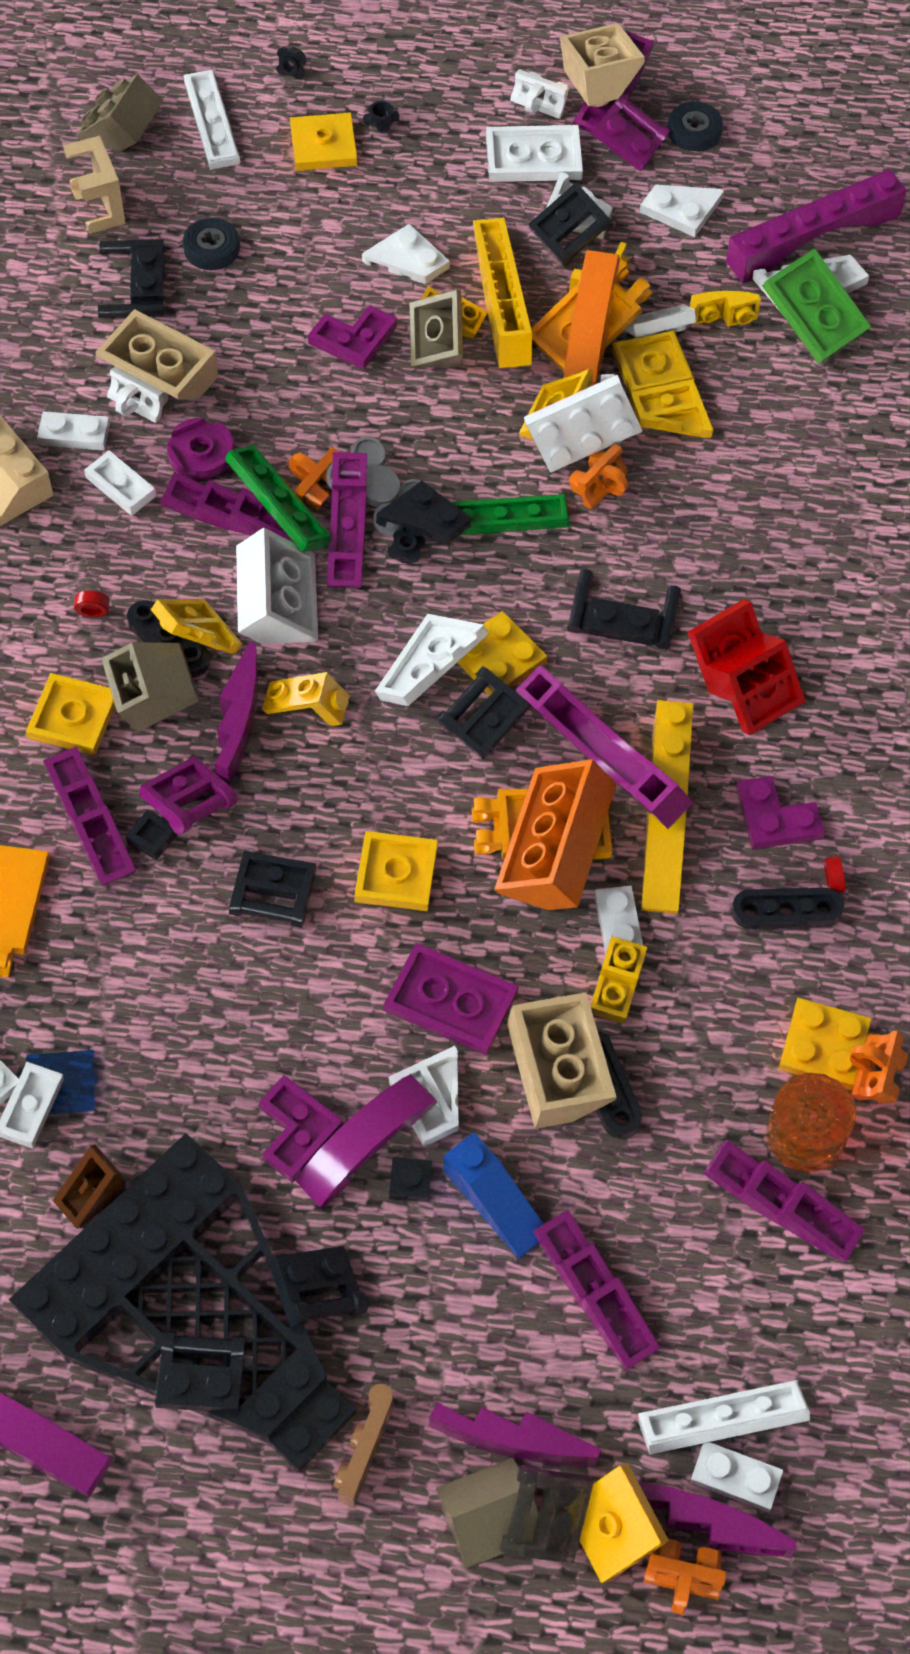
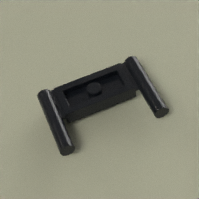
M164 239L100 241L101 254L131 253V304L98 305V317H128L134 309L147 316H163Z
M588 569L580 571L567 627L569 632H584L585 634L644 645H655L657 648L666 650L670 648L681 594L680 587L675 585L668 587L663 614L659 615L658 609L591 597L590 602H587L593 572Z

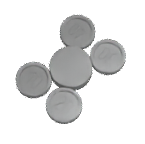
M363 437L354 443L351 453H367L366 503L377 507L373 514V525L376 530L383 535L393 536L395 531L403 530L405 527L390 522L387 523L386 527L379 526L376 523V515L392 503L396 497H400L421 480L409 479L400 486L399 478L395 472L381 465L385 458L383 445L374 438ZM333 463L329 466L326 473V481L331 489Z

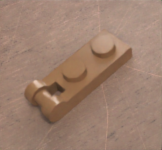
M376 1384L370 1389L368 1395L370 1413L365 1425L357 1424L349 1445L350 1448L355 1449L349 1464L342 1462L334 1481V1487L339 1488V1502L353 1508L393 1411V1392L386 1384Z

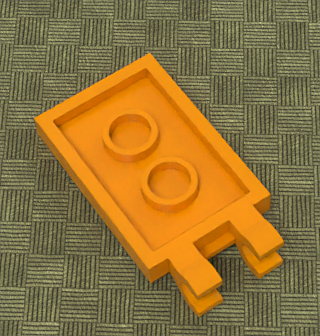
M621 258L613 288L614 300L607 326L609 334L606 347L642 313V309L638 304L645 302L652 295V292L649 290L651 285L642 277L628 291L619 284L630 273L626 269L628 264ZM579 283L531 328L532 343L563 372L565 370Z
M498 789L497 799L486 797L474 798L472 822L479 823L493 820L494 831L488 829L476 830V839H474L476 855L491 854L501 850L502 860L505 859L528 789ZM608 813L593 859L611 858L612 855Z
M0 845V977L9 978L15 954L26 956L50 859L48 851Z

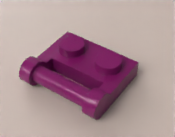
M623 92L591 134L634 168L641 171L671 129L664 124L661 126L632 104L628 100L630 97ZM621 110L623 113H625L633 121H635L642 128H644L651 135H653L654 138L650 139L647 135L641 132L633 124H631L624 117L618 114L619 111Z
M195 756L141 785L139 793L141 798L169 821L172 830L178 835L189 831L192 828V824L220 808L228 809L237 803V795L232 787ZM207 792L214 795L186 812L180 808Z

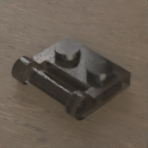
M520 1465L516 1478L520 1484L508 1532L501 1539L500 1551L515 1557L574 1563L594 1481L587 1475L541 1470L530 1465ZM536 1487L545 1488L533 1539H524Z

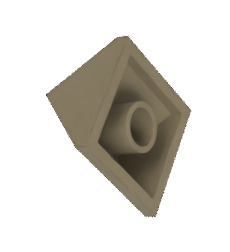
M456 289L410 302L411 367H462L461 290Z
M513 1458L436 1488L466 1569L545 1538L531 1487Z

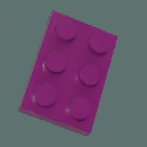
M415 943L383 1004V1011L487 1056L518 994L519 986Z

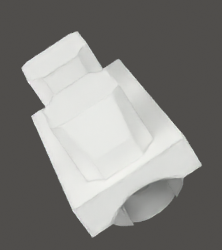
M519 69L515 74V86L510 101L526 106L524 110L535 114L539 111L560 119L564 114L569 86L559 81L555 83L544 79L540 74L532 71L528 73ZM545 90L544 99L538 98L537 96Z
M116 366L110 370L111 386L107 397L116 402L115 411L124 416L136 412L154 423L159 421L162 416V408L168 402L169 394ZM139 391L141 392L140 399L134 396Z

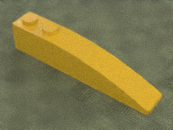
M505 219L473 220L486 309L499 368H517L519 366L532 365V331Z
M657 700L653 725L651 762L678 784L688 796L693 703ZM686 811L669 829L663 826L649 812L647 814L641 911L678 914Z

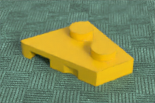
M694 379L631 392L630 403L641 427L701 438L712 437L713 428Z
M157 599L151 608V611L160 620V625L170 634L230 654H236L243 645L205 599Z

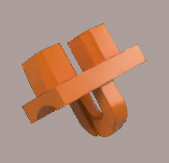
M613 444L607 452L600 450L591 454L588 460L590 469L587 472L575 470L570 475L569 483L571 490L581 495L584 506L593 509L608 493L621 496L629 488L625 477L628 473V468L621 458V453L623 452L621 446Z
M333 446L318 463H315L302 453L294 454L289 460L288 467L290 471L302 481L296 488L297 492L295 494L301 501L317 511L331 494L319 485L318 482L321 478L326 481L327 470L333 463V452H339Z
M892 1031L887 1035L867 1034L864 1046L852 1047L850 1061L858 1068L852 1096L858 1101L873 1099L882 1104L898 1100L900 1088L893 1081L895 1071H901L906 1066L908 1054L901 1048L904 1036L899 1031ZM876 1064L882 1068V1071H875Z
M668 1538L669 1541L656 1549L654 1554L650 1553L643 1582L674 1589L671 1612L684 1615L689 1594L719 1600L726 1577V1571L721 1570V1552L719 1550L707 1547L698 1548L695 1564L680 1561L682 1544L677 1540Z

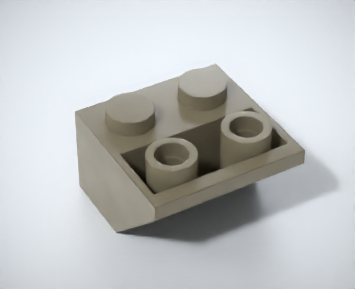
M138 74L127 80L121 78L112 89L104 88L98 93L94 99L95 107L82 117L80 121L82 127L76 136L82 140L100 136L104 147L121 152L139 141L164 100Z
M131 642L101 658L117 713L137 733L200 701L183 648L179 643Z

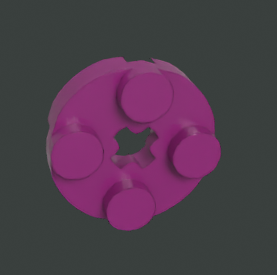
M193 418L180 423L171 432L172 437L169 443L167 441L166 448L169 463L177 473L197 482L201 479L216 477L231 467L226 462L225 457L229 450L234 449L233 437L228 428L222 423L216 421L215 425L213 423H206L205 418ZM200 445L202 448L209 447L205 452H195V446Z

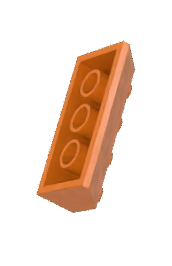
M593 759L535 768L494 889L498 894L545 910L578 907L617 785Z

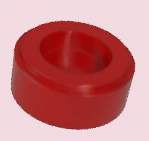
M81 591L75 595L74 610L84 617H102L109 612L110 598L98 591Z
M840 857L825 858L824 873L827 887L838 893L845 892V877Z

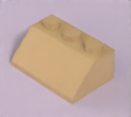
M619 23L560 37L564 72L588 106L601 107L607 105L609 101L619 99L645 63L643 54Z
M135 309L96 351V356L177 399L200 398L218 378L215 350Z
M0 415V526L52 497L53 491L48 471Z
M586 992L512 1005L507 1027L535 1129L573 1122L616 1100V1093Z

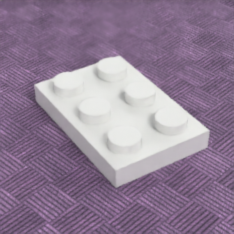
M579 125L486 127L489 182L556 181L561 172L569 175V180H582L583 168Z
M618 375L524 417L526 425L550 473L642 432Z

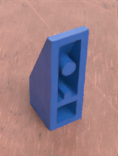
M475 1132L444 1155L443 1172L519 1259L539 1244L532 1231L543 1225L542 1221L499 1159Z

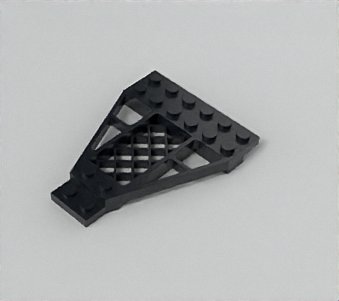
M187 1133L175 1142L9 1299L11 1305L67 1363L72 1362L154 1396L156 1395L157 1383L139 1377L161 1356L162 1333L150 1321H166V1331H172V1320H195V1337H201V1320L224 1319V1339H229V1319L253 1318V1338H246V1347L253 1346L252 1366L244 1367L243 1375H252V1395H241L240 1404L242 1405L240 1406L239 1414L191 1411L244 1431L248 1436L270 1444L298 1473L357 1413V1409L327 1381V1376L304 1325L286 1327L238 1281L260 1257L265 1259L272 1275L269 1262L274 1257L242 1185ZM238 1201L258 1245L234 1268L227 1269L205 1250L196 1239L233 1203ZM187 1250L192 1256L180 1255ZM174 1265H196V1284H173ZM202 1265L221 1283H202ZM168 1267L167 1284L150 1285ZM224 1291V1311H201V1292ZM196 1292L195 1311L172 1312L173 1293ZM230 1292L249 1310H230ZM144 1293H167V1312L144 1313ZM137 1296L138 1309L131 1303ZM121 1312L155 1343L128 1372L79 1353ZM258 1319L277 1337L258 1338ZM286 1345L293 1351L287 1359ZM258 1346H281V1365L258 1366ZM175 1353L174 1363L193 1364L183 1353ZM195 1354L194 1365H200V1354ZM223 1356V1367H229V1356ZM271 1374L257 1389L258 1375Z

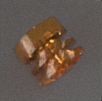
M804 1073L788 1080L781 1086L766 1123V1141L771 1153L782 1165L797 1172L815 1173L828 1169L840 1159L856 1123V1106L850 1092L838 1080L820 1073ZM810 1113L816 1114V1120L810 1118Z

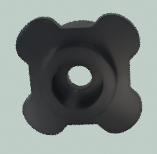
M286 47L279 48L277 51V56L279 57V65L276 67L277 72L280 75H291L296 79H302L306 74L303 69L306 64L305 54L296 47L288 49Z
M376 101L370 105L369 113L364 114L363 122L366 125H373L379 132H387L393 122L399 121L400 115L397 111H393V106L390 103Z
M404 530L395 531L393 533V544L387 550L388 555L401 563L418 562L420 560V549L426 544L425 537L411 535Z

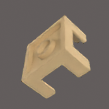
M96 136L63 145L66 158L90 153L93 173L70 180V187L76 200L83 199L88 201L101 197L108 216L85 222L89 234L126 224L119 179L101 137Z

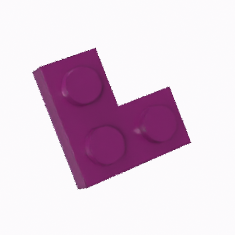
M371 305L367 307L353 326L324 314L308 334V344L364 370L396 329L397 317Z
M773 776L737 781L736 790L752 850L823 839L825 833L816 802L781 807Z
M285 1075L258 1102L259 1109L285 1128L262 1154L263 1160L291 1183L296 1180L317 1151L343 1126L342 1119Z

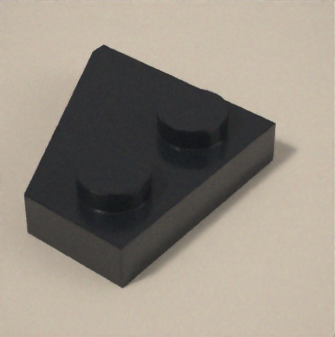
M420 481L379 511L376 515V523L383 527H386L388 522L404 526L408 534L426 536L433 541L448 544L470 527L471 517L425 482Z

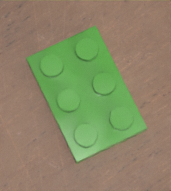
M815 248L766 280L762 285L818 364L871 328V325Z

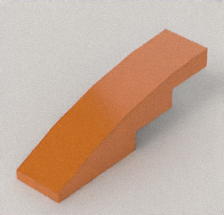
M586 250L573 313L563 378L589 369L593 373L592 386L598 382L609 334L607 326L614 300L613 288L620 262L618 254Z

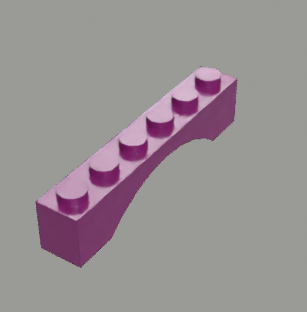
M890 169L731 236L726 263L743 284L752 280L754 270L765 269L766 272L772 271L796 249L826 232L851 225L875 227L900 216L907 189Z
M541 665L517 688L516 692L530 704L533 710L589 760L593 759L616 784L667 829L694 803L678 784L619 737Z

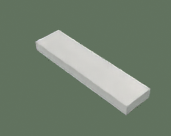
M208 70L184 75V83L210 170L240 164V156L214 71Z
M794 1380L638 1413L649 1455L810 1421V1411L798 1381Z

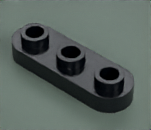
M148 600L138 601L128 609L127 620L129 628L143 642L179 643L183 648L192 678L202 676L207 672L210 666L207 648L203 644L176 635L168 638L163 637V635L169 632L160 625V620L151 611L155 604L154 602ZM142 613H149V615L145 617L139 616ZM191 654L197 655L195 658L192 659L187 658V656Z
M826 887L747 889L738 893L734 898L731 914L733 920L739 926L746 929L830 927L840 920L844 909V901L837 891ZM821 906L826 907L829 913L822 914L817 908ZM786 907L791 909L793 913L786 915L780 909ZM750 908L753 909L756 912V914L753 916H749L745 914L743 910Z
M597 1030L616 1093V1100L596 1111L605 1131L609 1135L618 1139H626L636 1134L639 1130L642 1112L610 1038L605 1033ZM624 1116L628 1119V1123L619 1125L615 1122L614 1118Z

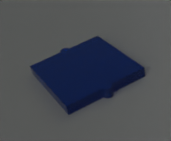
M94 1050L26 1055V1062L63 1074L64 1081L49 1114L95 1111V1085L99 1081L97 1076H95Z

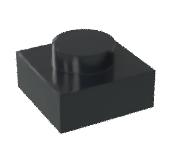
M147 809L126 834V840L130 845L157 860L178 834L172 830L167 820Z
M393 1157L389 1199L428 1202L432 1160Z

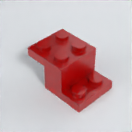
M743 599L687 632L708 692L732 702L741 730L744 733L751 735L806 702L786 641L761 632L751 601Z

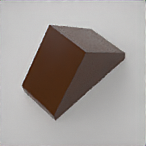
M94 1144L88 1148L53 1199V1202L75 1228L78 1229L111 1204L125 1190L120 1172Z

